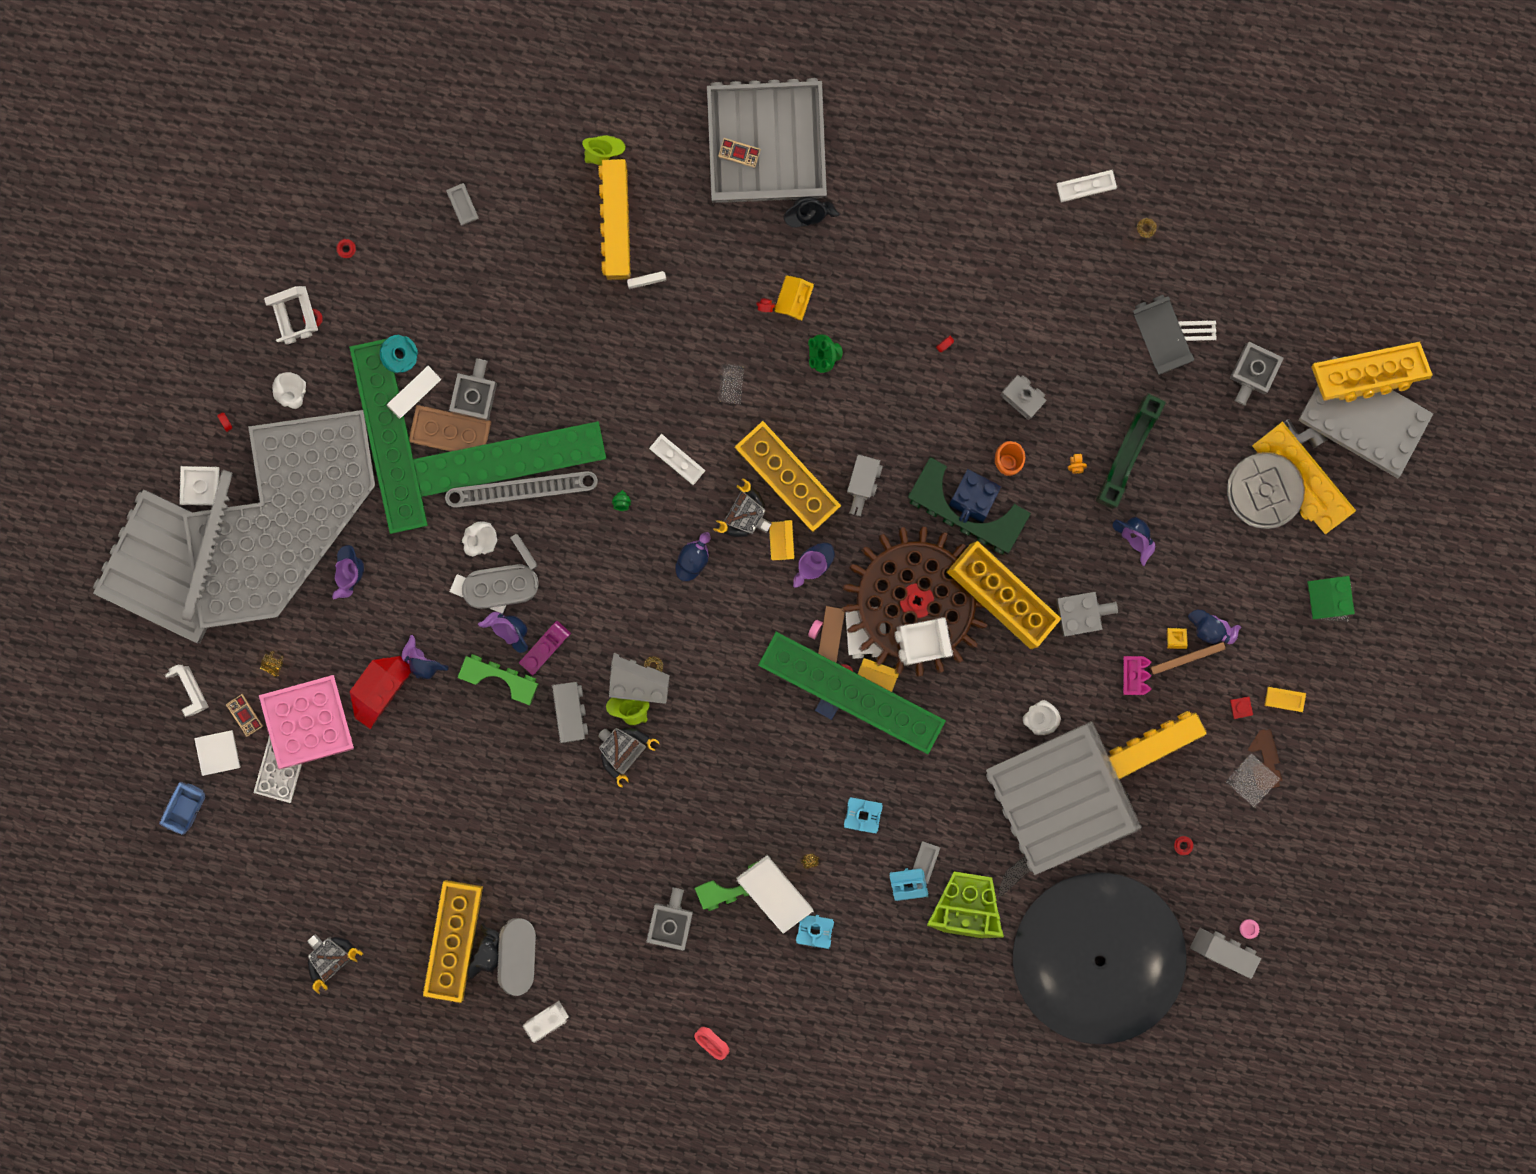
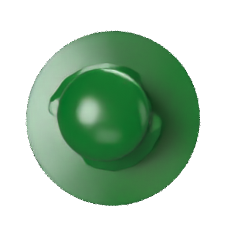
M819 334L809 339L810 367L815 368L820 373L832 370L835 361L841 360L843 355L840 344L833 343L830 337L825 334Z

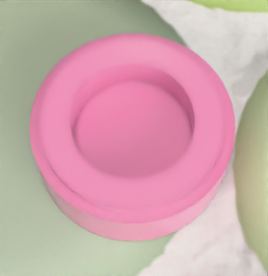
M815 620L808 633V637L815 640L823 626V622Z
M1247 919L1241 923L1239 930L1243 937L1253 939L1259 933V925L1254 920Z

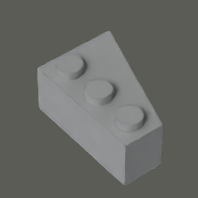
M614 653L611 665L609 697L666 704L670 675L648 666L645 668L636 664V661H628L619 657V654Z
M1199 928L1190 946L1192 950L1252 979L1262 959L1255 955L1257 951L1247 946L1244 950L1240 948L1241 944L1233 939H1230L1228 942L1224 940L1226 936L1216 931L1212 934Z

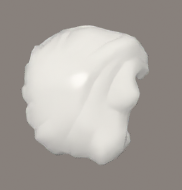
M291 372L280 373L272 385L274 399L284 407L299 408L303 403L306 392V382L297 374Z
M483 521L476 522L467 527L462 539L464 552L472 557L481 553L493 552L497 543V534L493 526Z
M1046 700L1030 706L1029 712L1023 716L1024 725L1032 730L1035 735L1054 733L1061 721L1059 711Z

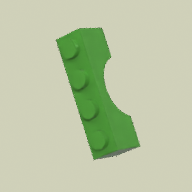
M473 654L471 657H465L458 676L459 679L477 685L486 677H500L509 685L512 699L531 705L539 683L535 682L536 678L525 675L524 678L517 675L518 671L507 668V671L499 669V664L492 661L486 664L481 662V657Z
M753 863V864L749 865V866H748V869L751 868V867H752L753 865H755L756 863ZM714 880L695 887L703 910L708 908V911L718 908V904L726 901V904L736 901V896L741 894L744 897L749 895L741 885L735 888H724L719 886Z

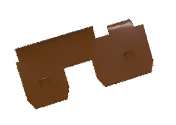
M1263 729L1258 732L1247 750L1250 752L1261 750L1264 758V763L1256 764L1252 768L1258 790L1279 787V782L1282 781L1280 770H1276L1274 764H1278L1280 761L1271 729Z

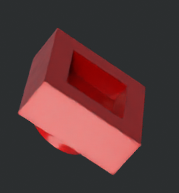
M1249 696L1230 700L1233 719L1253 715Z

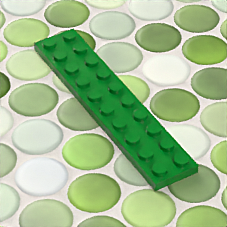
M382 339L350 346L349 348L389 532L394 534L428 526L414 466L405 417L403 415L399 419L387 406L399 393L395 373L389 371L380 359V348L386 340Z
M598 421L413 459L421 497L447 492L453 488L481 485L606 459Z
M775 632L758 666L926 754H929L946 720L778 632Z

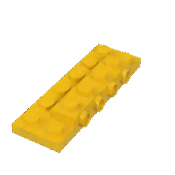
M1420 342L1313 363L1312 370L1324 401L1339 398V400L1345 399L1346 402H1352L1359 396H1363L1366 399L1378 392L1386 395L1392 392V389L1398 388L1399 391H1405L1410 388L1413 382L1432 377V372Z
M1283 421L1252 445L1258 453L1271 452L1279 454L1290 460L1297 467L1302 475L1305 486V496L1300 508V514L1305 520L1309 519L1311 522L1314 520L1324 534H1327L1356 511Z

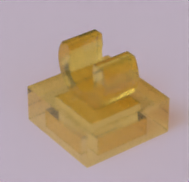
M271 651L269 655L265 654L260 669L277 677L281 671L284 656L281 655L280 659L277 660L273 658L275 652Z

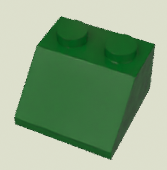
M1349 576L1307 581L1312 619L1355 614Z

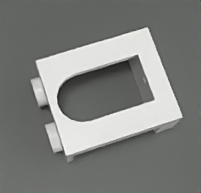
M296 286L264 298L266 306L273 305L282 336V338L276 339L277 342H285V345L296 342V338H308L312 336V332L318 331L306 286ZM299 297L306 327L304 330L294 332L291 328L284 302Z
M176 665L168 669L170 673L165 676L174 677L179 674L193 703L182 709L185 716H193L209 708L189 666Z
M557 1001L526 1021L523 1027L532 1041L535 1042L565 1023V1019L569 1018L561 1003Z

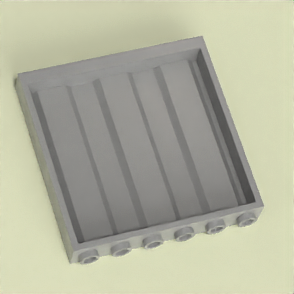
M817 78L806 79V82H799L798 79H789L786 83H780V80H769L768 83L762 84L760 81H749V84H741V82L735 81L730 82V85L714 82L711 83V86H707L712 203L792 200L804 197L815 199L827 198L822 81H818ZM726 138L761 149L756 167L753 168L719 158L718 155L723 139Z
M143 490L142 493H138L135 499L137 504L134 510L131 509L127 515L128 522L126 527L123 526L118 534V537H120L118 543L114 544L111 548L110 554L112 556L109 562L106 561L101 570L103 574L100 579L96 580L93 589H95L93 594L195 643H200L207 628L200 629L197 605L191 622L182 619L192 581L183 514L193 512L147 490Z
M1092 722L986 770L987 779L990 784H993L995 789V797L1001 802L1003 814L1006 819H1009L1011 831L1018 838L1019 849L1022 854H1025L1028 860L1027 866L1031 872L1033 871L1034 875L1141 828Z

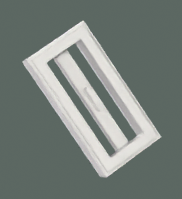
M662 271L628 279L627 283L629 289L666 281L665 272Z
M1216 321L1179 322L1180 327L1212 325V328L1181 329L1183 333H1212V336L1185 337L1186 341L1216 340Z

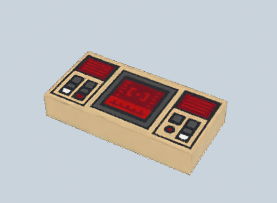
M724 138L718 157L755 168L761 149Z
M243 694L226 704L246 737L263 727V724Z

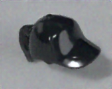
M804 197L794 202L793 207L785 212L783 219L790 227H801L820 223L827 214L831 217H837L840 214L831 202H820L812 197Z
M483 923L480 925L484 937L479 943L478 952L474 955L475 960L467 969L470 979H473L480 971L493 972L498 966L500 933L487 928Z

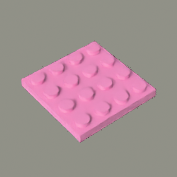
M334 675L259 695L279 770L354 749Z

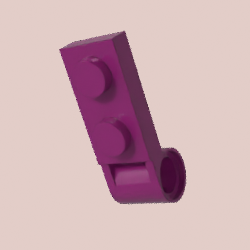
M556 621L523 657L519 664L533 676L558 647L563 644V641L571 635V632L559 621Z

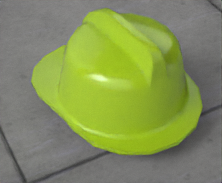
M608 135L586 138L582 143L585 149V162L602 165V160H609L611 157L620 155L625 151V144L622 140Z
M611 698L606 704V709L610 715L622 718L626 724L637 725L641 722H647V710L650 705L647 701Z

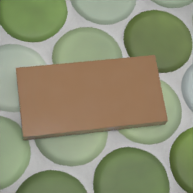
M416 405L409 441L410 443L450 452L487 444L491 421Z

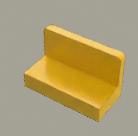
M786 276L774 311L802 320L814 284L801 278Z
M792 520L771 522L772 524L769 528L771 560L794 559Z
M863 658L858 675L891 692L898 678V674H895V669L882 664L877 666L874 661Z

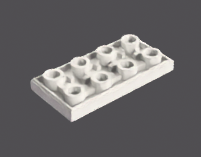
M270 736L254 793L291 803L302 764L279 770Z
M768 855L737 877L740 885L782 933H785L813 912V908Z

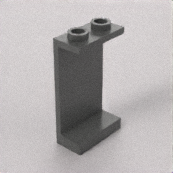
M1164 295L1153 298L1154 302L1148 305L1146 302L1135 306L1136 309L1133 310L1134 317L1158 375L1194 361V357L1189 350L1171 305L1169 296L1164 297Z

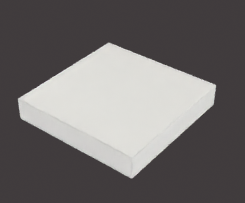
M181 466L180 505L213 506L219 484L220 467Z
M233 730L194 738L202 776L241 768Z

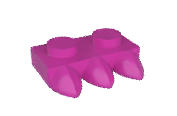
M1124 656L1123 695H1144L1151 690L1144 683V681L1151 677V674L1144 670V668L1152 663L1148 658L1144 656Z

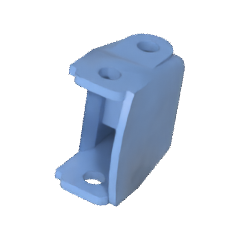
M180 782L164 812L160 824L177 833L185 834L192 826L205 799L203 790L192 784Z

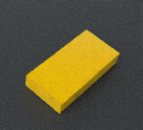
M1268 687L1264 706L1303 712L1306 693Z

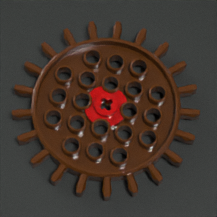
M905 527L899 529L901 544L892 547L885 534H882L878 537L885 550L884 552L876 556L866 546L861 550L871 561L866 570L856 564L850 565L849 569L862 577L859 586L843 585L842 590L857 593V605L842 607V612L857 611L860 623L852 625L847 631L848 633H854L862 628L864 629L869 639L861 644L859 650L861 652L867 650L873 643L882 651L875 662L877 666H880L889 654L898 658L895 674L899 675L903 671L904 662H901L899 658L901 647L900 642L897 643L895 631H897V627L910 625L905 621L906 614L913 616L914 621L912 624L945 618L953 655L952 658L957 663L963 661L960 653L955 649L961 641H964L972 648L978 645L974 639L967 635V632L971 625L980 629L987 628L988 624L974 619L975 607H985L979 601H976L954 578L947 579L945 577L944 571L955 563L966 545L961 544L956 547L952 554L945 550L943 546L947 540L948 533L943 532L939 536L937 544L934 545L926 542L927 527H921L919 541L909 542ZM911 553L918 556L916 564L912 563L909 559ZM929 561L935 563V571L928 570L927 563ZM886 563L893 565L894 570L892 573L885 571ZM903 571H908L911 574L910 581H905L902 578ZM921 579L928 581L927 589L920 587L919 582ZM880 580L886 583L884 591L879 590L877 587V583ZM939 586L946 590L944 597L937 594ZM897 588L902 589L904 593L902 599L895 596ZM956 594L963 597L961 605L954 601ZM871 598L878 600V608L870 606ZM915 599H919V600H920L919 603L913 604V600H915ZM931 604L938 606L937 614L930 612ZM889 606L895 607V616H890L887 613ZM948 612L955 614L956 619L954 622H950L947 619ZM882 623L887 624L889 627L887 634H883L880 631ZM933 659L937 672H943L944 666L941 659ZM923 662L915 663L917 677L923 676Z

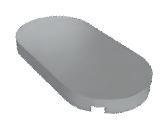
M522 564L474 571L464 580L462 585L463 598L470 606L476 609L524 603L535 596L538 590V577L533 570Z
M521 918L510 919L502 927L499 935L498 984L505 993L514 996L526 993L534 980L536 934L532 924Z

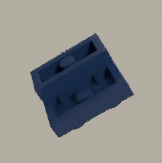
M967 469L949 506L962 512L959 520H963V523L967 522L969 516L983 523L1001 486Z

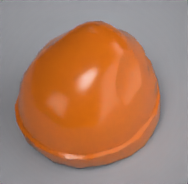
M1013 441L1001 444L995 453L997 469L1006 476H1013L1019 473L1025 463L1024 449L1020 444Z

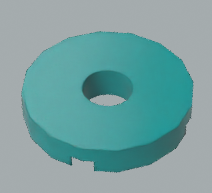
M394 335L382 343L380 359L389 371L404 373L412 369L417 362L418 350L415 343L409 337ZM396 349H400L403 352L402 359L395 356Z

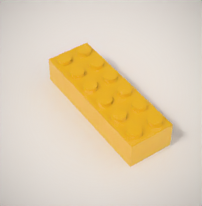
M625 159L602 160V165H599L600 180H603V185H599V193L601 199H603V204H600L601 218H604V223H601V235L605 237V242H601V252L605 256V261H602V273L606 275L608 280L631 279L627 164Z
M764 421L735 446V449L812 533L841 507L836 499Z
M978 541L971 543L947 571L952 578L1030 649L1037 648L1061 620L1051 608Z
M1186 711L1177 716L1178 720L1174 722L1173 720H1168L1160 725L1161 729L1157 731L1156 729H1151L1143 733V738L1135 737L1127 741L1126 747L1118 746L1110 750L1108 757L1118 779L1206 735L1207 733L1197 714Z
M448 880L443 881L423 996L460 1003L463 1001L468 976L467 969L470 965L483 886Z

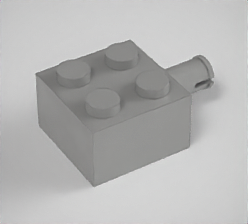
M1251 342L1246 343L1230 376V379L1242 385L1234 401L1245 406L1252 390L1262 394L1268 393L1284 358Z
M476 358L473 375L457 374L449 409L450 412L489 421L497 383L484 378L488 361Z
M1017 375L1000 396L1026 419L1030 420L1047 401L1044 398L1046 395L1038 388L1034 390L1030 386L1031 382L1023 375L1019 377Z
M862 455L857 456L847 494L854 497L850 514L854 515L856 507H858L856 515L861 516L865 500H869L870 496H875L878 485L874 484L875 478L880 477L883 467L879 465L880 460Z
M1096 592L1056 599L1063 637L1102 630L1101 616L1118 613L1116 602L1099 605Z
M672 887L669 904L655 903L647 943L685 950L693 911L680 907L683 889Z

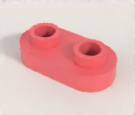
M701 1027L695 1033L696 1042L718 1060L725 1059L729 1053V1047L711 1029Z

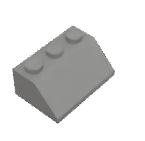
M578 682L552 685L560 743L586 739L585 735H588L587 723L583 724L582 717L586 716L585 705L580 703V697H583L582 685L578 686Z

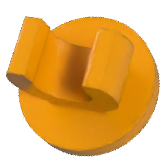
M1074 454V457H1070L1071 465L1068 466V470L1072 471L1073 474L1083 473L1084 469L1087 468V464L1082 463V454Z

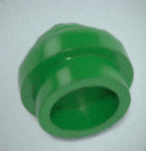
M622 490L613 497L612 504L615 510L627 511L631 505V500L626 492Z

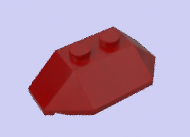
M401 656L372 660L350 690L354 717L369 729L372 728L412 673L409 664L403 661Z

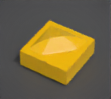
M1168 628L1167 648L1187 649V629Z

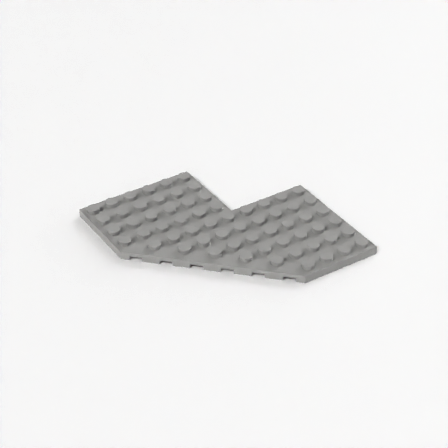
M363 410L249 426L260 503L223 509L225 516H222L221 519L224 522L218 525L221 531L216 532L219 535V538L214 540L217 546L212 547L215 553L210 554L213 561H208L211 568L206 569L209 575L204 576L207 583L202 584L205 590L200 591V594L203 597L197 601L200 629L278 617L375 487ZM211 510L183 514L192 578Z

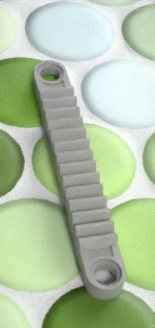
M222 471L183 610V620L192 621L197 601L203 597L200 591L205 590L202 584L207 583L204 576L209 575L206 569L211 568L208 561H213L210 554L215 553L212 547L217 546L214 540L219 538L216 532L221 531L218 525L224 522L221 517L225 516L223 509L228 507L225 502L230 500L227 497L233 472Z
M586 471L450 489L445 495V500L449 506L458 508L585 492L595 489L598 479L594 473ZM584 477H593V485L585 486L583 484ZM454 492L459 493L461 497L460 501L456 504L450 501V495Z

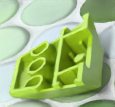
M954 872L927 926L952 934L978 938H1003L992 877Z

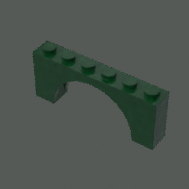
M1150 394L1143 397L1095 500L1096 502L1111 509L1118 506L1137 456L1150 430L1158 420L1166 401Z
M930 457L907 497L910 499L909 503L917 508H920V506L926 508V513L935 518L937 515L944 518L942 522L951 527L955 524L961 528L959 531L967 536L973 534L978 537L976 541L985 546L989 543L994 546L993 550L1001 555L1004 552L1009 554L1031 513L1013 504L1011 509L996 521L989 523H972L967 521L963 523V520L960 521V517L950 509L943 495L942 481L947 466Z

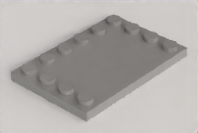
M1317 384L1298 421L1392 476L1399 478L1433 413L1394 390L1386 395L1378 392L1366 399L1363 396H1359L1352 402H1346L1345 399L1339 400V398L1324 401Z

